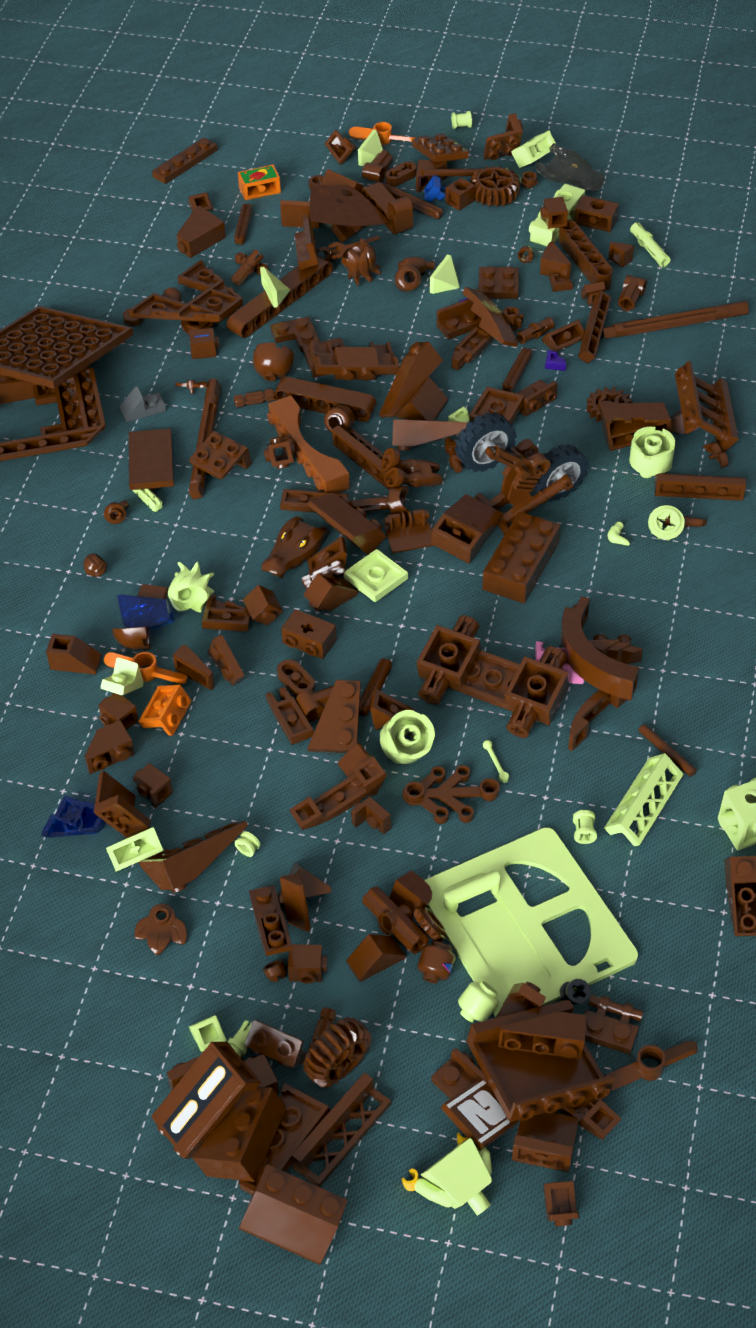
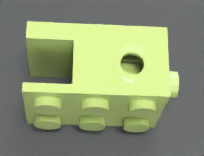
M756 778L746 784L729 787L724 792L718 815L721 827L725 830L737 851L756 844Z

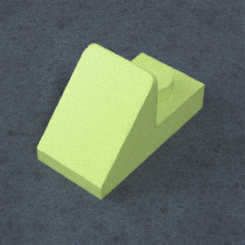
M117 658L114 673L112 676L102 679L101 689L124 695L143 687L144 681L139 665L135 662Z

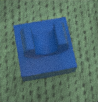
M433 175L424 188V199L430 203L434 198L442 201L446 195L443 193L445 187L441 185L440 177Z

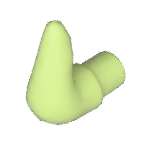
M616 522L610 528L607 536L612 543L628 546L630 545L629 541L619 535L624 527L621 522Z

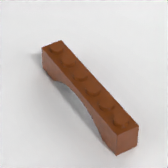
M290 395L268 403L269 413H267V419L270 425L275 426L279 436H283V439H288L289 443H293L297 462L304 466L307 476L312 477L318 491L340 493L350 489L349 473L340 460L318 452L302 437L299 431L301 411L293 397Z

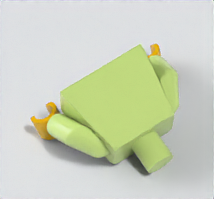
M459 1132L457 1133L458 1146L421 1174L423 1178L419 1179L417 1171L413 1168L409 1170L410 1176L414 1178L413 1180L407 1181L401 1178L406 1190L416 1191L428 1200L447 1208L453 1207L456 1209L468 1202L476 1215H479L491 1205L481 1192L482 1189L492 1182L490 1176L492 1173L490 1152L486 1147L479 1151L471 1138L462 1137Z

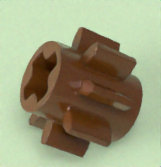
M507 307L504 311L501 310L513 332L521 328L524 314H519V309Z

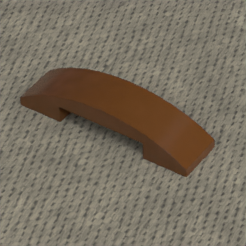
M598 690L589 697L574 717L570 729L568 749L573 751L588 737L589 723L609 704L619 708L627 699L619 698L602 690Z
M374 756L353 768L354 774L321 796L314 800L309 796L289 809L300 828L305 830L329 821L347 811L371 793L387 776Z

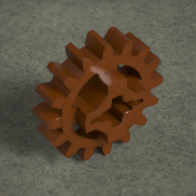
M604 387V391L596 389V393L591 392L590 397L587 398V413H590V418L596 417L595 422L601 421L599 404L632 403L633 400L629 399V394L623 395L622 389L616 391L615 387L612 390Z

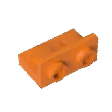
M181 685L158 686L138 722L143 728L162 727L168 736H173L191 704V699Z

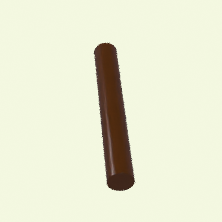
M642 724L639 727L638 731L661 752L666 753L687 775L692 777L696 774L697 769L646 724Z

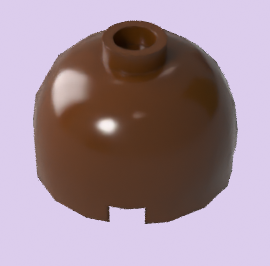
M262 343L256 346L253 354V366L255 371L265 380L276 381L290 373L294 361V353L286 346H283L282 349L278 348L276 343Z

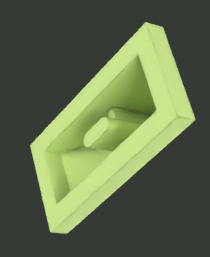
M373 130L358 149L359 166H364L366 162L371 163L377 154L382 152L383 149L377 130Z
M447 254L430 276V293L434 294L460 288L451 255Z
M261 267V283L273 307H278L290 289L265 267Z
M154 827L125 838L106 848L116 871L164 851Z

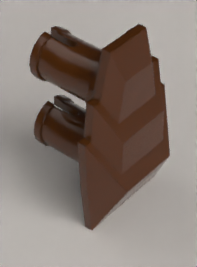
M597 634L593 637V640H588L597 650L616 661L625 664L642 661V648L632 646L631 638L626 634L618 636L617 639H608L604 634Z

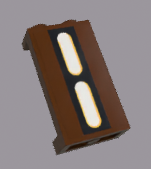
M227 1041L211 1042L153 1113L151 1118L157 1124L159 1132L166 1136L173 1144L174 1151L184 1159L192 1158L244 1092L255 1091L261 1084V1081Z

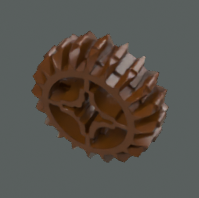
M485 166V169H479L478 172H474V176L470 180V183L475 185L476 202H481L482 205L487 204L489 207L492 205L496 207L498 205L505 206L506 203L511 204L520 193L518 174H515L513 170L508 171V167L492 166L488 168Z
M354 1017L338 1020L335 1025L331 1024L329 1029L323 1031V1034L316 1038V1042L310 1046V1051L305 1055L306 1059L303 1062V1070L321 1088H328L333 1083L337 1084L351 1073L355 1067H358L359 1062L365 1058L364 1055L369 1051V1046L372 1042L371 1034Z

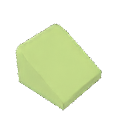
M216 1015L189 1026L201 1052L211 1042L227 1041Z

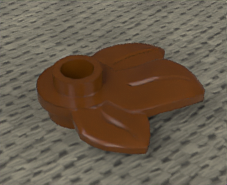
M158 904L150 910L149 916L137 923L135 939H147L149 948L158 956L166 949L170 940L184 945L187 940V930L185 924L175 917V912L171 906ZM161 912L167 914L163 920L157 919V915Z

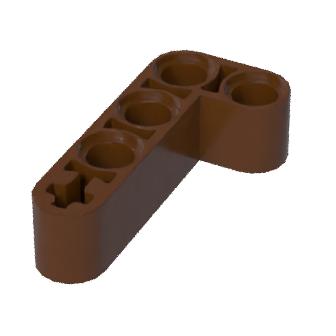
M380 182L361 188V194L390 222L384 225L392 234L395 235L413 228V206L409 197L405 196L396 200Z

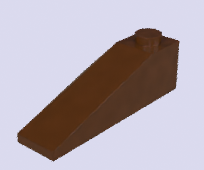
M429 341L416 342L410 346V351L404 357L380 410L379 416L381 418L393 417L443 361Z
M393 419L392 445L398 446V450L410 451L411 446L416 447L457 435L462 429L467 427L466 424L468 422Z
M247 821L232 822L204 834L205 839L200 837L182 843L184 848L165 849L139 861L140 867L161 890H172V893L187 888L186 884L195 880L248 826Z

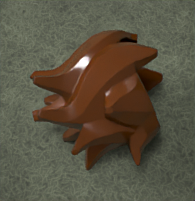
M362 238L360 239L361 245L345 251L341 263L349 272L348 279L353 276L356 286H359L360 275H363L369 282L373 280L371 272L381 275V272L378 270L381 267L376 263L374 248Z

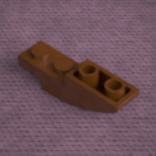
M275 886L249 890L255 922L265 955L269 956L292 951V943Z

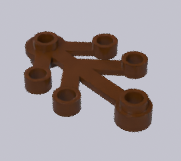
M466 765L458 766L455 773L442 783L445 780V769L441 766H435L431 769V773L421 782H410L402 791V798L407 804L413 806L421 805L434 815V821L438 824H444L448 821L449 811L445 807H439L430 799L441 800L459 814L461 822L469 823L474 818L473 808L464 805L456 798L482 797L486 801H493L499 796L500 785L495 779L487 778L478 787H455L459 782H466L470 779V768ZM440 773V774H442V775H441V776H436V775H434V774ZM434 783H442L438 788H430ZM438 814H444L445 816L439 817Z

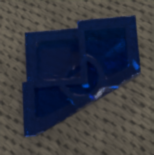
M123 594L117 596L125 628L149 626V629H156L175 622L167 599Z
M64 795L55 815H50L41 836L50 838L97 834L107 823L94 813V804L87 801L81 802Z

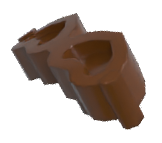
M711 442L703 446V449L712 454L709 456V459L716 458L720 468L729 465L727 454L721 451L718 443Z

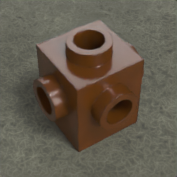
M283 436L271 438L270 443H266L267 449L263 450L266 462H270L272 467L276 466L277 469L288 467L289 463L294 462L295 448L293 443H289L288 439H283ZM276 448H282L283 452L281 455L275 454Z

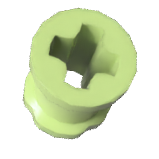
M467 111L462 114L453 112L451 114L452 128L456 129L462 126L471 128V112Z
M580 810L573 814V823L576 825L574 839L578 843L589 844L597 839V832L593 826L595 814L592 811Z

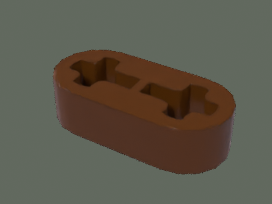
M408 161L389 169L385 173L386 184L399 186L416 177V164Z

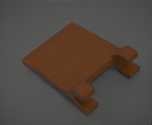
M378 235L372 238L365 239V241L370 243L379 240L380 237ZM358 241L349 245L334 242L329 245V248H318L317 253L323 252L325 254L324 259L329 261L331 257L333 259L342 257L346 250L360 246L361 242Z

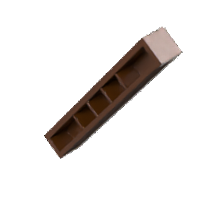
M602 290L594 297L578 358L587 364L596 357L611 297Z

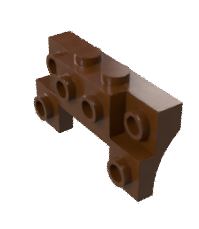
M310 341L309 344L311 361L315 364L316 375H334L335 380L367 381L375 380L377 375H397L399 370L398 358L393 354L390 342H387L386 345H374L373 342H370L369 347H335L334 353L331 342H327L325 345L314 344L313 341Z

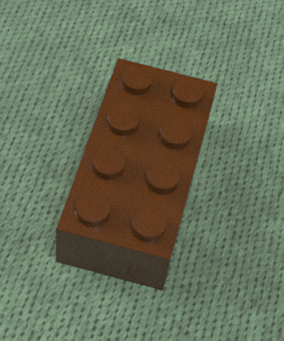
M519 511L483 571L482 590L525 604L559 544L561 524Z

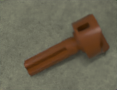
M408 486L390 488L388 497L351 500L353 503L351 507L356 509L358 506L364 512L390 509L392 514L399 513L401 516V512H404V515L407 516L408 510L405 508V499L409 488Z

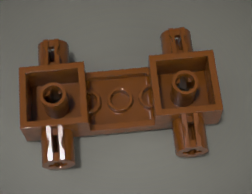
M466 615L459 616L452 630L436 625L416 662L418 676L425 679L418 693L422 700L432 705H438L447 689L450 688L512 711L513 714L506 728L510 733L520 738H527L536 721L550 726L569 688V672L562 670L567 656L561 649L554 648L553 646L547 647L539 661L524 656L521 663L518 664L481 650L480 640L475 639L480 625L472 617Z

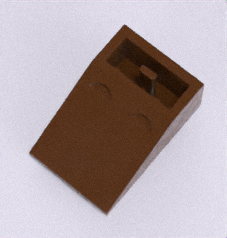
M465 494L443 513L432 528L431 544L470 564L502 519L504 513Z
M756 856L729 857L724 860L734 936H756Z

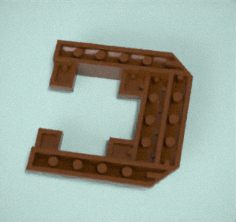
M87 366L86 369L81 370L71 379L66 380L54 389L0 375V404L35 398L36 406L57 402L61 424L40 427L41 436L1 442L0 462L88 446L106 428L93 368Z

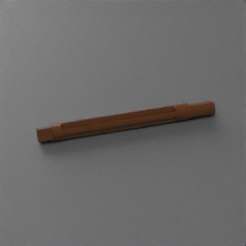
M740 301L616 323L612 326L603 327L601 334L602 338H618L749 314L748 302Z
M214 378L208 381V387L206 388L196 450L214 431L221 391L220 383ZM195 466L192 469L188 491L193 500L203 497L207 472Z

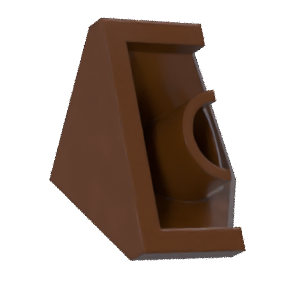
M296 862L294 863L289 874H300L306 898L332 892L328 884ZM280 889L277 896L279 902L283 903L282 889Z

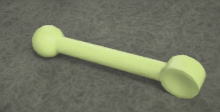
M490 740L484 741L483 747L488 750L499 772L500 782H508L509 774L503 771L492 749V742Z

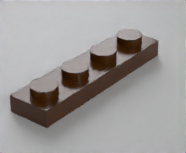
M206 138L200 139L152 170L153 178L167 184L218 151L217 144Z

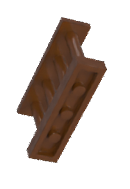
M688 360L675 373L685 432L689 434L698 426L715 435L716 442L720 446L721 451L726 452L739 440L727 381L720 378L712 385L694 376L692 362ZM697 387L706 391L707 395L698 391ZM699 401L708 405L710 410L700 405ZM702 416L710 419L713 424L703 420Z

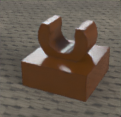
M604 282L584 285L580 293L582 299H587L588 306H592V298L600 293L601 290L605 291Z

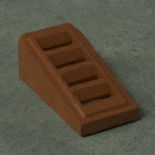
M183 644L173 653L176 671L186 675L209 690L214 688L213 672L187 645Z

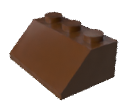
M333 492L311 500L307 504L324 521L367 555L373 552L386 537L381 531L383 526L373 518L370 521L366 519L367 514L358 506L356 509L351 507L353 503L344 495L339 497Z
M266 1164L258 1178L238 1229L320 1265L338 1228L348 1200Z

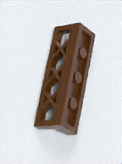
M308 214L302 215L304 231L295 233L297 262L300 270L319 264L316 237Z
M339 425L333 428V445L389 490L391 487H388L384 482V476L387 472H383L381 467L384 453L354 429L346 432Z
M655 474V496L741 501L744 499L746 479H743V477Z
M364 1072L291 1155L293 1168L316 1186L321 1187L391 1105V1100L374 1088L372 1077ZM370 1096L381 1103L376 1110L364 1111L363 1104ZM361 1118L362 1127L358 1131L346 1132L345 1124L349 1120ZM344 1139V1147L340 1152L328 1153L327 1145L331 1140ZM325 1160L326 1168L319 1176L308 1169L313 1161Z

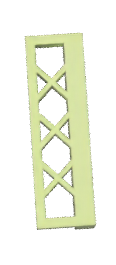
M666 753L648 758L604 827L610 835L622 832L634 846L641 844L684 775ZM666 768L673 774L670 782H666ZM656 785L660 787L661 796L659 799H655L654 787ZM644 803L649 805L650 814L648 817H644L643 814ZM633 821H637L638 824L637 835L629 828Z

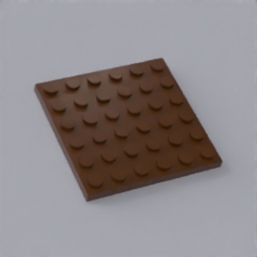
M37 306L0 330V375L47 386L51 389L57 388L81 370L86 369L88 365L99 360L106 353L111 352L113 348L124 343L133 336V329L124 325Z

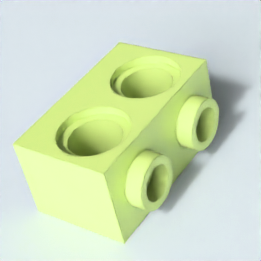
M546 131L514 149L511 153L518 167L521 168L557 148V145L550 131Z

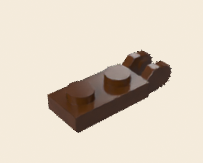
M285 687L279 688V695L283 701L277 702L271 692L265 694L272 713L292 745L313 736V728L294 697L290 696Z

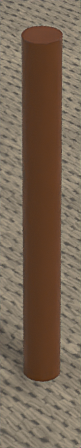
M421 169V176H474V172H478L479 169Z

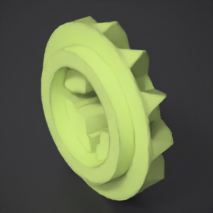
M664 505L652 511L649 516L648 526L651 533L658 537V539L669 541L672 538H677L683 531L685 521L683 514L677 508ZM670 516V524L673 526H667L663 530V523L660 521H665Z

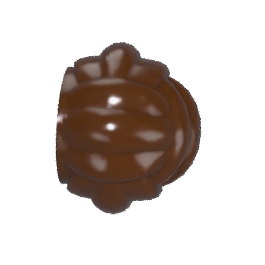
M92 553L86 556L84 559V569L87 575L99 577L106 572L108 564L99 555Z

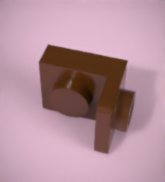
M371 797L357 803L351 811L352 824L355 827H358L366 820L373 829L377 828L383 834L391 829L390 814Z

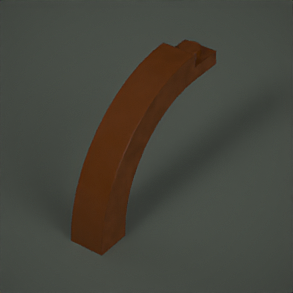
M581 596L577 605L574 604L572 608L565 607L563 613L561 649L567 656L566 661L589 684L608 694L631 701L638 685L639 667L628 665L606 656L588 641L582 629L589 617L590 598Z

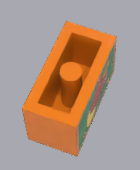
M274 165L238 172L239 189L244 200L281 193L280 177Z

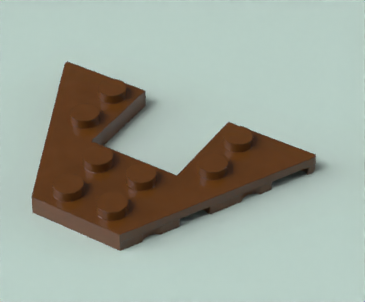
M200 260L178 275V283L188 288L202 291L201 294L185 304L153 293L130 309V317L221 322L243 305V301L239 294H236L231 287L227 288L224 285V280L214 274L212 269L208 270L203 265V261Z

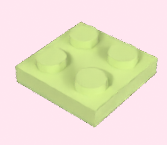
M376 549L344 572V579L372 601L377 602L408 579V572Z

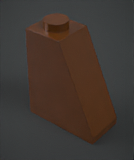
M197 206L177 233L178 250L192 258L226 238L224 222L201 206Z

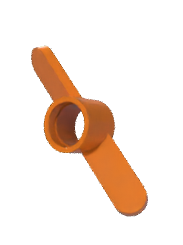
M378 122L374 125L373 129L351 127L349 129L351 138L366 140L373 130H377L381 145L389 144L392 139L403 141L417 139V137L393 135L392 126L387 122Z
M110 652L104 657V663L112 668H115L117 658L137 663L144 682L152 681L157 677L179 684L187 683L188 677L186 675L157 667L156 657L150 652H140L134 658Z

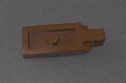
M475 327L455 347L451 359V368L459 370L464 366L465 362L470 363L493 341V337L483 329Z

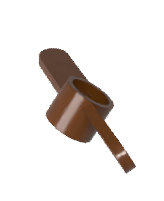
M686 1041L664 1051L655 1045H646L639 1050L635 1062L605 1074L604 1077L615 1076L611 1090L641 1078L648 1081L656 1080L663 1074L665 1066L697 1053V1043ZM652 1058L660 1065L650 1068L645 1066L641 1060Z

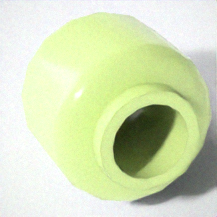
M483 980L471 982L458 999V1003L462 1008L460 1014L470 1022H474V1020L486 1021L499 1004L498 992Z

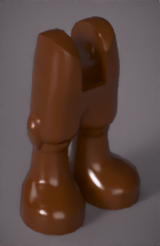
M388 448L384 452L381 467L383 472H387L384 476V482L388 487H399L405 484L410 487H433L442 484V476L435 474L440 470L438 463L417 459L401 460L400 452L395 448Z

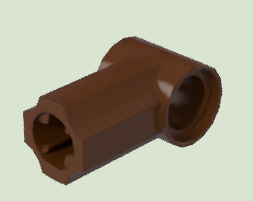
M382 150L371 163L366 162L362 170V178L382 183L386 170L393 162V157L389 152Z
M630 275L626 276L623 291L618 299V305L622 310L629 312V310L635 308L639 297H643L645 293L647 279Z
M333 686L317 692L308 689L296 697V702L308 721L312 722L320 719Z

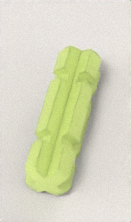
M150 489L133 490L154 512L162 509V501Z

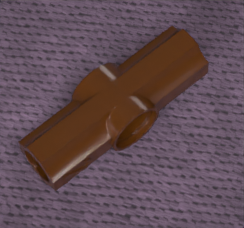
M378 886L370 888L363 896L362 903L378 918V925L385 935L394 934L413 954L421 952L424 946L428 945L429 937L413 922L412 913L406 905L397 906Z

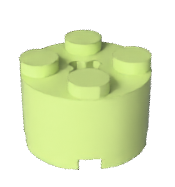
M644 427L637 430L631 441L629 461L633 469L644 478L668 472L672 468L675 439L665 429L659 431L655 430L656 427Z
M413 710L401 711L394 715L380 731L382 750L396 764L413 763L431 749L435 737L434 727L431 721L423 714L421 715ZM404 735H409L411 739H405Z

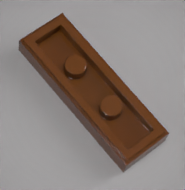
M284 489L280 510L316 513L307 504L311 500L330 493ZM335 493L339 497L344 495L349 499L348 494Z

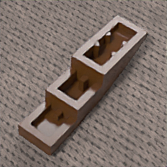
M465 287L462 294L474 302L471 311L482 318L479 327L501 344L517 347L518 342L514 333L496 305L480 290Z

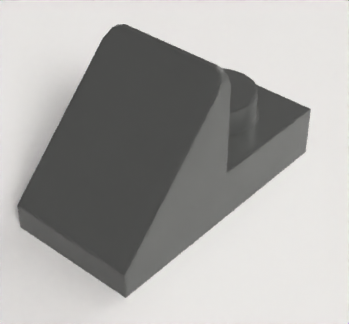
M138 386L131 391L119 406L126 422L166 412L165 404L159 392L142 397Z

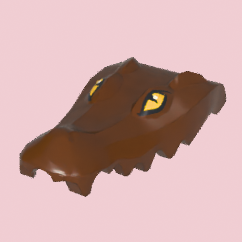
M298 516L291 518L281 528L274 547L268 558L261 565V570L268 571L272 575H277V577L283 579L287 570L302 566L304 560L308 561L313 554L317 553L323 540L328 537L329 529L324 527L316 528L304 523L303 519Z

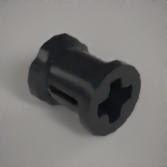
M583 979L565 982L560 988L561 1000H570L575 1005L586 1002L591 994L589 984ZM573 987H576V988H577V990H576V994L578 995L577 997H573V994H574V990L572 989Z

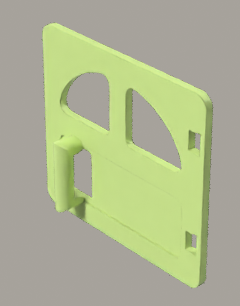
M551 828L537 830L424 880L432 890V899L427 907L444 926L448 941L474 982L483 980L498 992L499 1004L493 1011L495 1017L514 984L530 982L541 989L539 993L546 997L542 1006L561 999L560 988L565 982L583 979L589 985H592L634 965L637 961L638 952L557 833ZM512 864H524L543 869L563 881L569 887V891L531 907L509 877L505 867ZM488 890L492 892L497 900L495 903L464 917L459 916L457 913L459 903ZM575 909H582L586 912L589 920L591 940L588 951L582 961L575 966H571L565 962L542 925ZM606 961L611 966L601 972H598L595 967Z

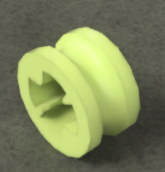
M246 831L242 832L240 838L234 842L236 848L242 854L249 857L253 856L255 850H258L261 846L259 840L253 834Z

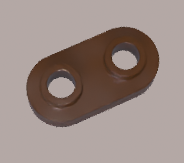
M288 659L278 664V679L295 697L308 689L315 691L314 679L297 661Z

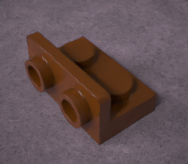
M470 299L437 310L436 326L448 340L471 332L475 327L480 328L479 324L482 318L471 311L474 302Z
M540 379L516 393L525 395L520 413L526 417L538 411L546 404L553 402L557 398L558 383L553 381L547 385Z
M457 1048L451 1051V1059L431 1076V1081L449 1098H452L480 1078L490 1087L483 1072L475 1065L473 1059L467 1053H461Z

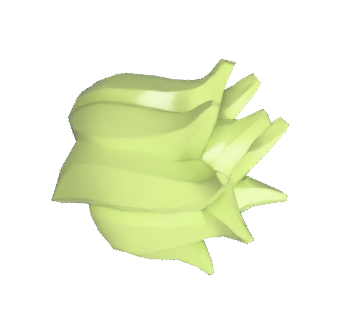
M179 562L178 565L181 571L175 573L176 577L173 579L168 590L171 605L177 611H186L191 608L201 613L205 602L214 593V590L207 586L209 579L214 576V573L201 575L199 562L195 563L192 570H188L185 565Z

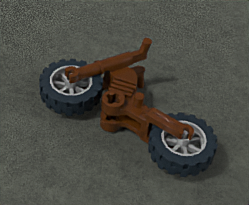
M488 412L484 413V416L479 415L475 417L473 422H468L466 424L467 427L460 431V437L455 442L457 445L455 447L457 457L467 469H472L473 472H478L479 470L484 472L488 468L493 469L499 462L507 465L504 468L505 471L502 472L504 479L501 493L491 500H488L481 493L475 496V499L496 510L508 503L514 506L504 513V516L497 524L504 535L509 529L508 524L515 519L519 511L527 514L542 503L552 499L557 501L561 497L569 496L571 491L574 492L577 489L576 487L583 483V478L588 473L589 464L587 459L575 446L573 447L570 444L551 448L547 454L538 453L539 449L531 439H524L515 446V438H517L515 428L502 414L500 415L497 412L493 414ZM532 488L538 493L533 497L529 493V491H533Z

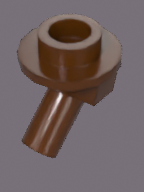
M126 500L119 503L110 502L104 510L105 519L111 524L121 523L126 517L125 509L129 507V503Z

